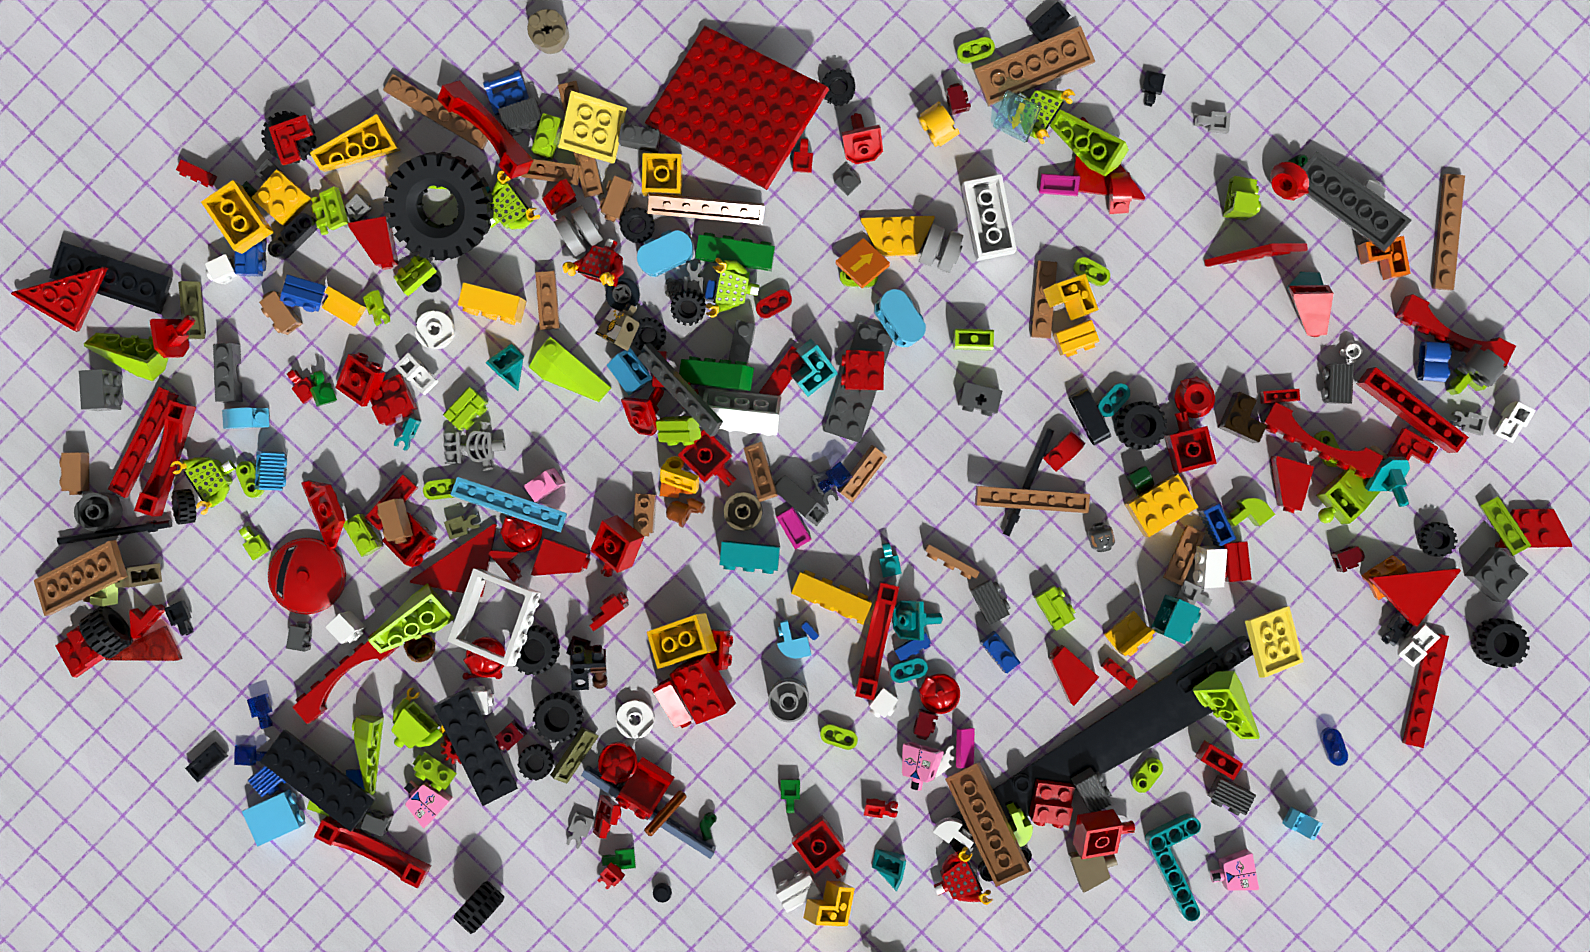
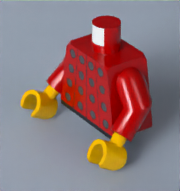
M607 238L604 248L592 246L590 251L581 259L573 263L565 262L562 265L564 273L568 272L570 276H574L576 271H578L587 279L600 282L602 285L607 284L616 287L619 277L624 274L623 257L615 252L618 243Z
M965 846L961 851L948 855L940 870L943 881L934 884L938 896L949 891L952 899H957L958 901L982 902L985 905L991 903L993 899L986 897L991 891L981 892L983 889L969 862L973 854L967 855L965 853L968 847Z

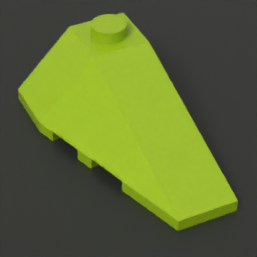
M1059 110L1050 124L1053 131L1089 169L1103 176L1108 175L1119 167L1129 151L1125 141L1065 111Z
M551 336L537 351L529 365V368L543 380L597 402H600L611 389L609 385Z
M427 583L412 594L368 638V641L379 653H383L401 646L403 642L413 638L416 640L421 638V635L441 630L453 621L454 617L439 595Z

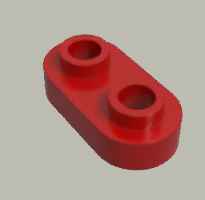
M779 290L757 303V314L763 319L773 317L791 306L792 296L786 290ZM781 297L786 298V302L783 304L779 302ZM764 306H768L770 310L769 312L764 313L762 311V308Z

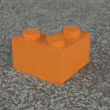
M1404 236L1397 237L1385 252L1371 242H1365L1357 246L1361 265L1380 261L1383 280L1411 274Z

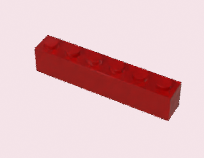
M1377 367L1368 368L1356 383L1447 453H1458L1469 438Z

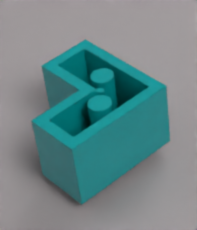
M812 339L796 350L806 365L791 377L803 393L809 397L835 377L838 372Z

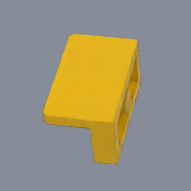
M328 286L324 292L328 297L322 308L355 327L366 307Z

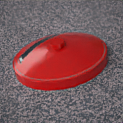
M300 538L286 543L275 553L268 569V584L272 595L281 606L298 614H314L328 609L339 599L346 583V568L341 555L336 549L328 550L325 542L316 538Z

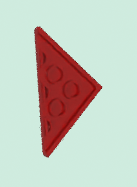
M1085 117L1080 118L1081 120L1088 123ZM1075 154L1073 176H1080L1079 192L1110 196L1108 190L1110 173L1103 176L1089 169ZM1120 164L1119 167H1117L1110 173H1122L1126 171ZM1132 180V199L1144 201V194Z
M1271 243L1206 259L1204 262L1205 266L1211 267L1219 264L1236 263L1237 260H1255L1264 258V256L1271 257L1291 254V252H1305L1308 250L1307 243Z
M102 267L13 291L11 295L73 331L78 332L84 323L108 268Z
M492 524L412 578L410 583L423 586L428 583L433 588L465 593L473 568L486 571L489 569L491 556L488 553L493 548L497 524ZM484 584V587H483V590H482V592H481L480 597H483L484 589H485V584Z
M1458 568L1438 569L1424 572L1369 576L1368 579L1413 626L1418 627L1461 570Z

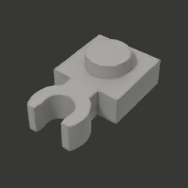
M356 194L344 206L347 210L346 215L349 223L354 222V219L361 221L372 209L361 194Z
M688 263L687 271L690 277H684L685 291H687V288H691V291L696 289L697 293H701L703 297L704 278L698 277L702 271L701 264H698L696 271H692L691 264Z
M1459 411L1452 412V415L1458 417L1457 422L1450 421L1452 425H1462L1461 431L1483 436L1488 417L1472 412H1466L1465 416Z
M576 811L568 830L573 832V834L569 836L566 844L569 845L571 840L575 839L577 841L576 848L578 849L582 844L581 836L587 837L594 818Z

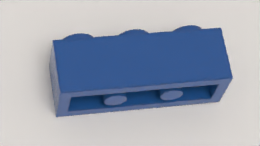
M924 632V640H910L894 649L900 661L903 660L904 662L912 654L917 655L920 653L919 650L929 648L932 643Z

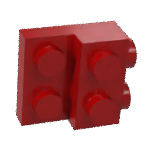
M846 350V354H842V366H845V374H841V385H845V390H884V351Z
M358 352L357 354H348L335 388L364 407L368 405L373 390L380 388L386 372L381 370L382 365L368 361L369 357L366 354Z
M402 374L383 381L379 389L373 390L370 398L371 408L381 425H392L397 422V418L411 416L414 414L413 411L418 409Z
M407 512L413 536L407 537L406 542L395 544V541L387 542L385 537L382 541L405 565L413 568L422 563V556L426 552H430L435 548V542L438 538L411 513Z
M623 592L616 596L613 593L602 601L604 604L600 607L602 612L591 619L593 623L589 625L593 632L629 606L627 603L629 599Z
M80 626L67 633V638L55 645L71 676L74 678L79 677L105 658L87 644L80 631Z
M711 629L717 650L709 654L718 670L728 669V666L732 663L729 647L733 644V636L730 635V630Z
M1036 779L1028 814L1032 822L1038 826H1045V823H1049L1056 828H1063L1064 825L1069 826L1073 812L1071 803L1075 786L1069 783Z

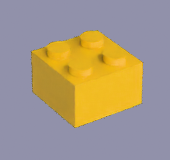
M643 153V195L649 196V193L682 196V155Z
M277 169L251 198L284 226L293 221L311 201V197Z

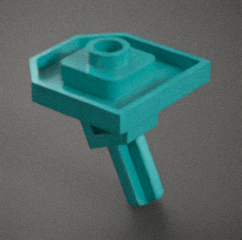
M1389 457L1379 464L1365 488L1368 491L1393 492L1398 506H1407L1409 500L1404 487L1407 486L1405 477L1410 470L1408 460L1405 457Z
M899 600L893 611V629L900 639L924 640V627L926 625L941 624L943 620L941 613H925L924 601Z

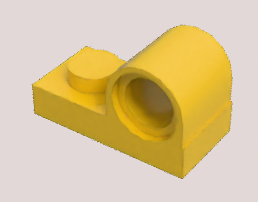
M672 456L666 460L660 469L661 482L696 494L699 489V476L684 471V461L680 457Z

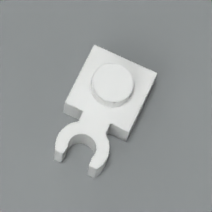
M953 745L947 746L945 753H943L935 777H938L951 767L950 760H956V754L950 755V750L954 748Z

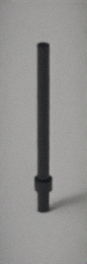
M1047 428L1022 489L1030 490L1054 430ZM1013 508L1012 512H1009L1008 522L1003 531L1004 535L1010 537L1015 523L1019 521L1021 509Z
M153 520L147 521L146 524L57 538V543L61 545L145 531L148 533L157 532L158 529L172 527V521L157 522Z

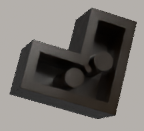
M1235 392L1229 401L1218 428L1251 443H1259L1267 425L1250 418L1257 399L1242 392Z

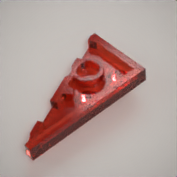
M167 626L133 641L131 645L114 657L105 658V660L179 661L183 659Z

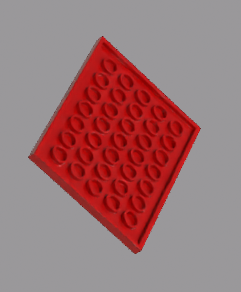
M704 26L646 119L645 124L768 190L829 91V88Z

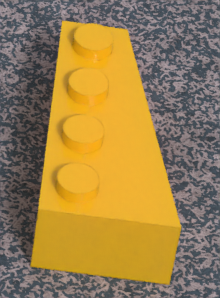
M376 114L310 152L318 168L321 171L327 172L399 152L401 149L382 117Z

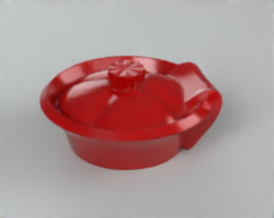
M1281 162L1271 170L1270 182L1272 188L1283 199L1294 201L1309 193V178L1304 169L1292 162Z
M1197 376L1181 380L1175 392V404L1180 412L1187 411V415L1190 418L1205 416L1211 411L1215 403L1213 388L1207 381Z
M506 516L500 533L505 544L510 549L516 552H528L539 544L542 537V527L512 516Z
M481 637L472 642V644L503 657L505 656L504 647L494 638ZM469 650L466 651V658L463 659L471 674L480 677H492L498 674L504 667L500 663Z
M946 674L927 675L919 689L922 704L927 710L935 714H945L952 711L960 700L958 683Z
M614 742L607 745L601 751L598 758V769L602 775L601 779L615 785L630 779L637 768V756L634 750L623 742Z

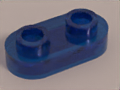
M1332 727L1322 730L1320 740L1328 761L1336 766L1344 765L1348 760V752L1341 733ZM1332 734V738L1328 740L1327 736ZM1335 752L1339 753L1337 758H1334Z

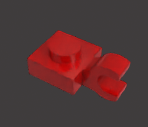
M801 138L800 152H794L793 172L812 173L813 153H808L809 139Z
M292 369L288 372L287 376L295 383V386L291 389L303 404L307 403L313 398L310 391L312 387H315L309 377L303 379L297 370Z
M866 798L863 816L883 818V815L895 818L898 811L891 808L897 809L898 802L890 801L888 804H885L886 801Z

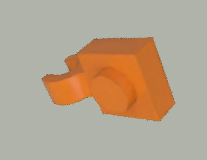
M661 482L660 496L679 498L680 493L693 494Z

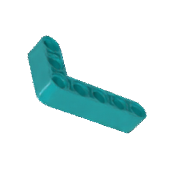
M1187 813L1149 831L1145 835V842L1179 912L1186 920L1196 921L1200 917V909L1170 850L1171 846L1197 834L1201 829L1200 821L1192 814ZM1193 820V826L1191 828H1187V822ZM1175 828L1177 830L1176 834L1169 836L1170 830ZM1159 837V842L1156 845H1152L1153 838ZM1167 854V860L1160 862L1161 856ZM1176 872L1175 878L1169 879V874ZM1184 889V894L1180 897L1177 896L1178 891ZM1188 907H1193V911L1189 914H1186V909Z

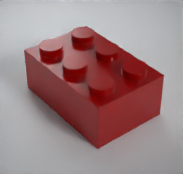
M709 653L679 665L669 674L696 725L726 714L736 704Z

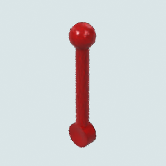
M499 672L498 674L492 677H495L496 679H501L503 677L502 672ZM463 673L462 675L464 680L469 678H490L469 673Z

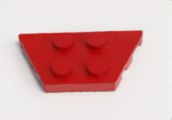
M310 480L301 482L327 549H335L345 523L344 511L339 505L336 492L331 484Z
M1554 509L1511 510V516L1531 544L1529 548L1572 547V543ZM1501 538L1499 542L1495 543V548H1507Z

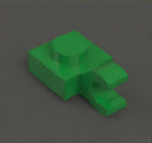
M321 370L310 375L315 386L310 391L317 407L337 401L331 383H324V375Z
M781 779V799H787L786 813H794V799H800V779Z
M635 848L615 849V855H603L602 866L612 863L616 864L621 870L636 868Z

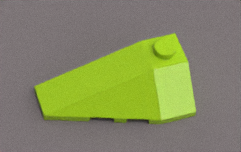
M95 333L83 343L84 347L135 376L154 381L165 371L169 359L163 358L154 349L152 336H149L148 339H142L138 335H131L130 338L120 337L119 334Z
M1235 671L1215 672L1193 688V692L1199 702L1204 707H1210L1213 710V715L1216 718L1221 717L1226 722V726L1240 739L1260 738L1243 685Z
M361 714L353 720L352 731H354V741L364 789L373 795L376 790L384 717Z

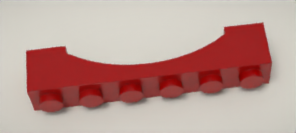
M460 80L442 85L437 100L448 112H454L463 117L487 137L499 156L500 163L498 166L510 179L527 174L534 159Z
M1414 294L1404 297L1395 315L1402 324L1412 325L1418 328V332L1434 336V339L1438 342L1449 343L1452 345L1451 348L1459 352L1464 351L1467 353L1474 344L1482 345L1481 350H1491L1505 362L1503 366H1507L1516 345L1500 337L1490 339V341H1479L1459 335L1447 328L1435 317L1428 307L1430 302Z
M169 400L163 417L165 424L159 454L143 491L139 493L134 511L149 516L163 515L175 477L173 472L178 467V465L170 466L174 461H180L196 410L195 406Z
M1277 402L1272 405L1263 422L1267 425L1265 430L1273 434L1277 432L1283 435V439L1288 442L1294 443L1295 441L1301 444L1300 447L1308 452L1313 450L1319 453L1318 456L1326 461L1331 459L1337 462L1336 466L1344 470L1349 468L1355 471L1354 475L1359 478L1373 477L1384 456L1366 447L1361 449V451H1348L1328 446L1310 436L1299 426L1292 416L1293 410Z
M879 581L854 692L856 697L870 700L875 698L884 648L898 596V585Z
M369 641L365 644L360 643L353 649L355 652L350 657L348 655L339 661L340 666L338 668L330 669L325 674L326 678L320 682L318 680L310 687L311 691L307 695L305 693L300 695L295 700L297 703L292 708L306 724L315 721L327 710L325 705L329 694L344 674L364 661L371 659L382 661L386 659L399 646L379 653Z
M331 816L322 819L314 835V838L330 846L334 845L350 850L380 864L397 875L401 881L417 889L423 884L432 866L357 828L350 832Z

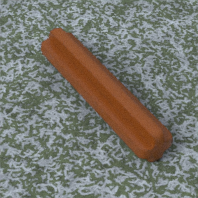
M678 791L646 826L644 831L648 836H653L686 799L687 796L683 791Z

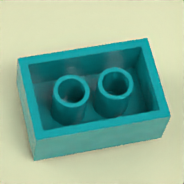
M722 541L719 565L724 566L723 569L735 570L736 567H742L743 571L746 572L762 569V573L774 574V571H778L780 546Z
M1165 595L1151 628L1161 635L1186 644V641H1190L1193 635L1192 628L1194 623H1197L1200 619L1201 608L1181 599Z

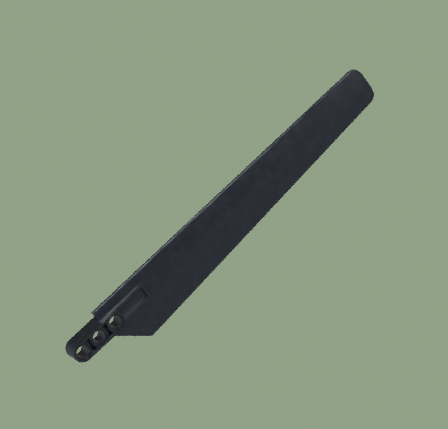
M1240 636L1214 652L1212 647L1208 648L995 787L993 791L1008 823L1012 819L1006 805L1013 802L1017 809L1021 808L1024 816H1029L1036 779L1074 785L1071 778L1090 767L1094 772L1098 771L1102 775L1212 713L1213 710L1210 707H1204L1199 702L1193 692V688L1215 672L1229 671L1252 656L1253 651L1249 638ZM1248 642L1249 647L1246 650H1242L1243 643ZM1232 652V654H1233L1232 659L1229 660V661H1226V660H1225L1226 655H1227L1228 653ZM1212 663H1216V669L1209 671V666ZM1019 774L1027 775L1032 781L1030 791L1025 794L1016 792L1012 785L1014 777ZM960 811L951 816L962 821L961 830L964 828L969 831ZM954 837L949 843L955 852L961 851L965 847ZM974 841L973 845L971 846V848H973V847L976 846L975 841Z

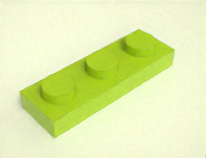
M1499 497L1480 506L1512 556L1531 547V544Z

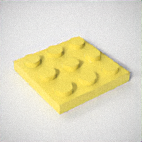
M571 91L558 147L614 164L619 146L618 139L621 124L624 123L627 108Z
M1290 606L1281 607L1245 621L1259 678L1268 677L1304 662Z

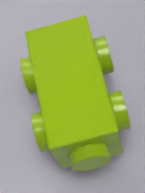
M424 753L422 756L419 754L412 763L415 765L413 768L415 771L414 775L422 781L426 778L432 782L430 786L439 792L441 789L445 791L457 774L427 753Z

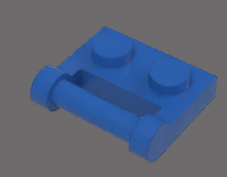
M519 69L514 71L513 74L490 82L489 80L483 82L495 116L499 115V108L529 99ZM514 81L518 83V86L495 94L493 93L492 89Z

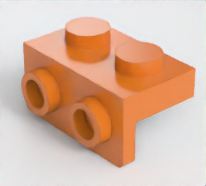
M1391 555L1361 576L1369 583L1374 597L1380 600L1385 596L1368 579L1369 576L1408 573L1402 561Z

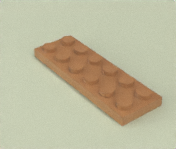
M1079 26L974 69V74L989 107L1018 95L1020 92L1023 93L1095 63V59L1082 27Z
M110 540L36 578L34 584L44 616H49L128 576L117 541Z
M980 762L946 778L945 780L995 886L998 887L1031 872V868Z

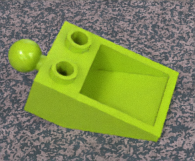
M1348 468L1316 495L1326 506V508L1319 511L1318 519L1322 523H1330L1335 517L1340 524H1350L1366 510L1381 491H1368L1365 486L1370 478H1359L1354 475L1355 471Z

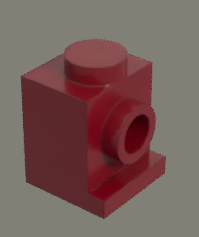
M960 83L950 85L945 92L950 115L969 111L971 104H966L968 102L967 91H963Z
M1349 546L1331 553V557L1337 572L1344 573L1347 572V569L1358 567V563L1364 561L1365 554L1359 546Z
M918 709L913 727V733L916 734V737L927 740L930 733L933 734L936 722H933V720H938L939 716L935 713Z
M514 719L495 736L497 739L496 744L501 750L506 749L509 751L527 732ZM510 735L511 741H508L505 736Z

